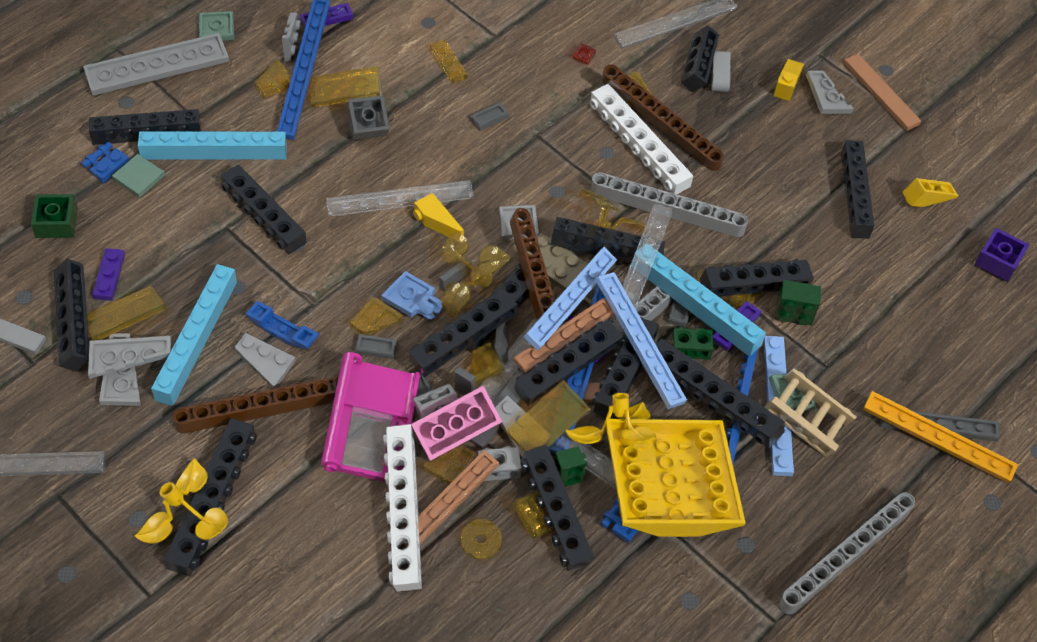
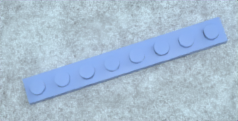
M603 247L523 337L536 350H539L597 284V278L604 275L617 259Z
M613 272L599 276L596 280L598 286L666 407L670 409L685 404L687 401L685 395L616 274Z
M765 336L763 340L768 402L775 397L769 377L776 374H787L784 337ZM786 426L785 433L771 446L772 475L793 476L794 474L791 430Z

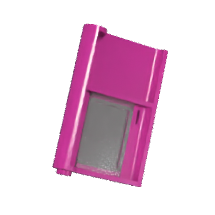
M347 352L343 354L321 466L328 472L338 471L386 482L385 473H388V466L385 465L384 454L388 453L387 447L384 446V435L387 434V427L409 425L412 423L415 406L413 398L417 394L420 373H408L362 362L363 358L361 355ZM403 446L397 447L395 451H401ZM399 465L396 470H402L404 465Z

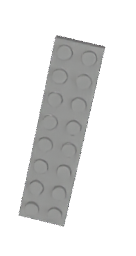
M220 33L83 67L93 96L229 62V56Z

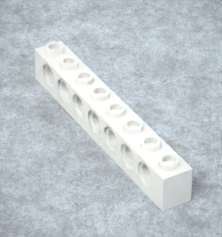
M609 84L591 92V107L611 126V129L621 137L622 141L632 149V152L642 160L644 166L653 172L655 178L663 183L666 190L673 194H679L691 187L693 175Z
M411 424L387 427V434L384 435V446L387 447L388 453L384 454L385 465L388 466V473H385L386 485H389V492H386L387 505L390 504V511L387 512V522L391 524V531H388L387 537L388 543L391 544L392 551L388 552L389 564H392V572H389V581L396 591L422 589L414 431ZM403 446L401 451H395L397 447ZM399 465H404L402 470H396ZM405 484L402 490L396 489L399 485ZM400 504H407L404 509H397ZM406 523L407 527L405 529H398L399 525ZM408 543V547L406 549H399L401 544ZM402 564H409L406 570H400Z

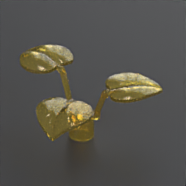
M588 189L581 190L580 196H592L591 199L597 207H601L597 226L615 230L622 222L633 223L645 229L649 236H651V230L645 224L627 217L620 218L613 227H610L612 223L606 221L609 208L618 212L620 210L602 195Z
M459 233L451 234L442 248V257L447 263H455L458 259L472 269L470 277L473 282H462L461 285L453 282L447 287L443 296V304L448 315L453 317L455 313L463 309L468 303L471 295L467 285L488 287L492 282L491 274L499 270L511 258L499 247L489 245L481 251L479 255L480 262L477 263L478 268H475L462 256L469 249L467 238Z

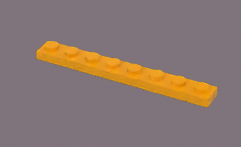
M873 391L864 405V411L1008 484L1018 467L1017 463Z

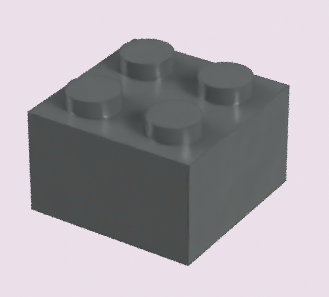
M383 95L348 99L346 110L352 140L387 136L389 124Z

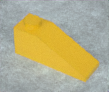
M790 59L787 60L776 85L775 97L790 101L804 64Z
M916 178L902 192L906 202L910 206L916 207L929 206L955 199L959 196L950 182Z
M433 193L414 202L413 214L424 226L458 242L463 241V228Z

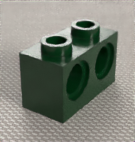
M674 328L671 338L672 346L692 359H711L713 352L712 330L703 328Z
M579 446L557 451L554 463L564 487L582 483L583 475L586 474L585 465H587L585 453L581 452Z

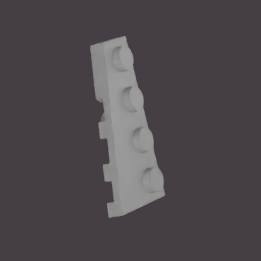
M110 333L109 340L131 338L128 333ZM135 367L103 375L99 398L100 405L141 406Z
M171 336L90 341L89 379L168 358L171 352Z

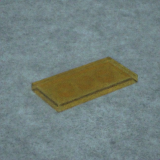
M378 66L315 76L310 79V104L312 108L347 102L348 99L380 96Z
M150 285L87 314L88 333L93 341L101 340L167 308Z
M562 380L514 423L506 433L524 452L545 444L549 448L566 430H569L590 408Z

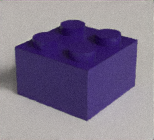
M995 228L975 265L1008 282L1029 244Z

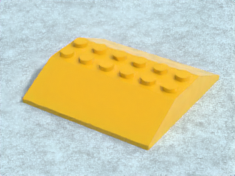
M606 419L605 423L623 526L658 537H699L745 526V518L723 420L630 419L633 428L639 426L650 428L655 432L656 439L645 443H629L622 438V433L629 430L626 419Z

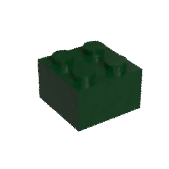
M35 194L31 221L35 238H74L78 211L74 194Z
M783 280L776 300L775 320L812 326L820 306L821 286Z

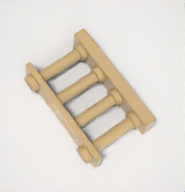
M793 368L784 377L789 384L778 399L775 396L764 408L784 420L787 428L827 458L839 446L833 439L843 424L847 426L856 419V416L848 408L842 406L807 379L803 373ZM795 388H797L805 396L794 411L786 405V402ZM813 400L820 406V409L812 422L809 423L802 417V414L810 401ZM828 412L836 418V421L827 435H825L817 427Z

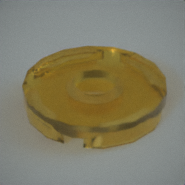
M473 520L462 530L460 537L461 547L473 559H489L495 556L501 548V531L490 520ZM483 535L487 538V541L479 543L475 538Z

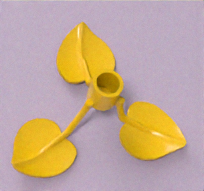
M614 394L613 406H609L606 419L611 418L612 412L615 413L617 419H626L629 430L622 433L623 440L629 443H645L655 440L656 434L650 428L644 426L633 428L630 419H650V413L646 409L644 402L629 408L628 394ZM604 423L601 430L594 426H584L573 430H566V434L578 443H596L602 440L601 435L606 431V423Z
M193 459L186 467L176 485L168 482L161 487L159 493L164 499L162 503L165 505L167 513L158 512L151 516L135 535L138 540L145 543H158L171 533L173 526L170 521H172L173 517L169 505L179 506L183 504L201 520L195 528V533L202 540L211 539L226 528L228 517L222 509L211 508L203 517L184 501L183 494L188 495L189 492H197L204 486L208 478L206 470L196 459Z

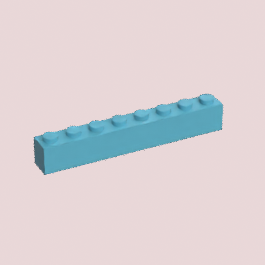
M139 132L138 149L140 155L145 159H286L287 141L285 132Z
M645 244L635 253L632 268L749 357L762 345L766 334L765 331L649 244Z
M219 264L216 265L151 388L155 401L174 406L237 284L235 269Z

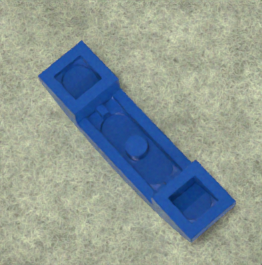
M259 301L246 313V316L261 329L294 347L308 349L319 336V333L304 325L300 328L274 314L271 307Z

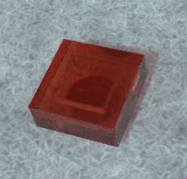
M581 43L573 53V58L588 65L596 55V49Z

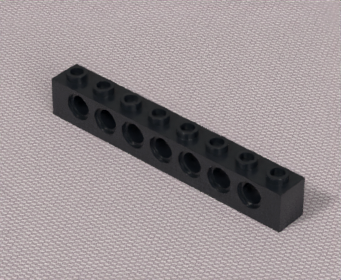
M661 339L656 344L682 391H687L697 401L706 404L711 411L719 413L727 422H732L743 433H748L759 444H764L768 448L785 433L784 420L665 340Z
M230 419L206 470L208 474L207 481L195 493L190 504L200 515L211 508H220L224 511L225 500L232 494L235 479L238 480L240 477L242 463L248 459V450L256 442L257 434L255 433L254 425ZM227 460H233L230 463H226ZM220 477H226L223 480H217ZM213 494H216V495H217V496L214 497V498H209V496H211V495H213ZM187 510L164 559L167 570L189 577L193 570H197L200 563L199 557L208 546V540H202L196 534H192L201 520L190 510ZM185 549H192L189 553L183 552Z

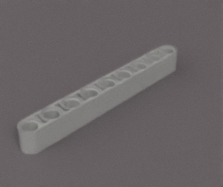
M599 172L592 177L591 193L595 196L734 237H741L746 231L748 218L742 213Z
M906 492L899 494L784 592L779 602L781 611L788 615L797 612L903 521L915 505L914 497ZM844 550L851 552V555L847 554ZM830 562L837 564L838 567L831 565ZM816 574L821 575L824 579H819ZM801 587H806L809 591H804ZM786 599H791L795 604H790Z

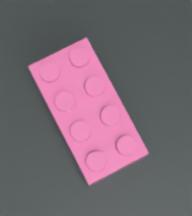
M481 386L417 420L411 426L428 460L431 461L496 426L502 420L484 386Z

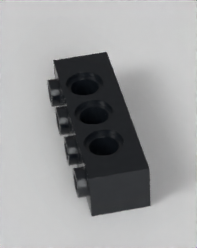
M708 25L694 33L681 83L692 92L707 84L720 35Z

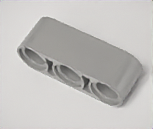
M715 51L711 66V91L728 93L730 88V52Z
M656 287L635 304L634 308L641 318L652 321L673 302V298L659 287Z

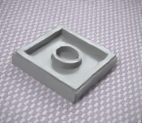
M535 205L499 207L502 240L514 239L510 220L517 208H525L530 212L536 236L539 235Z

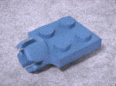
M406 271L382 294L383 301L410 317L421 314L428 319H434L436 316L431 313L438 315L442 308V301L433 296L436 293L435 288Z

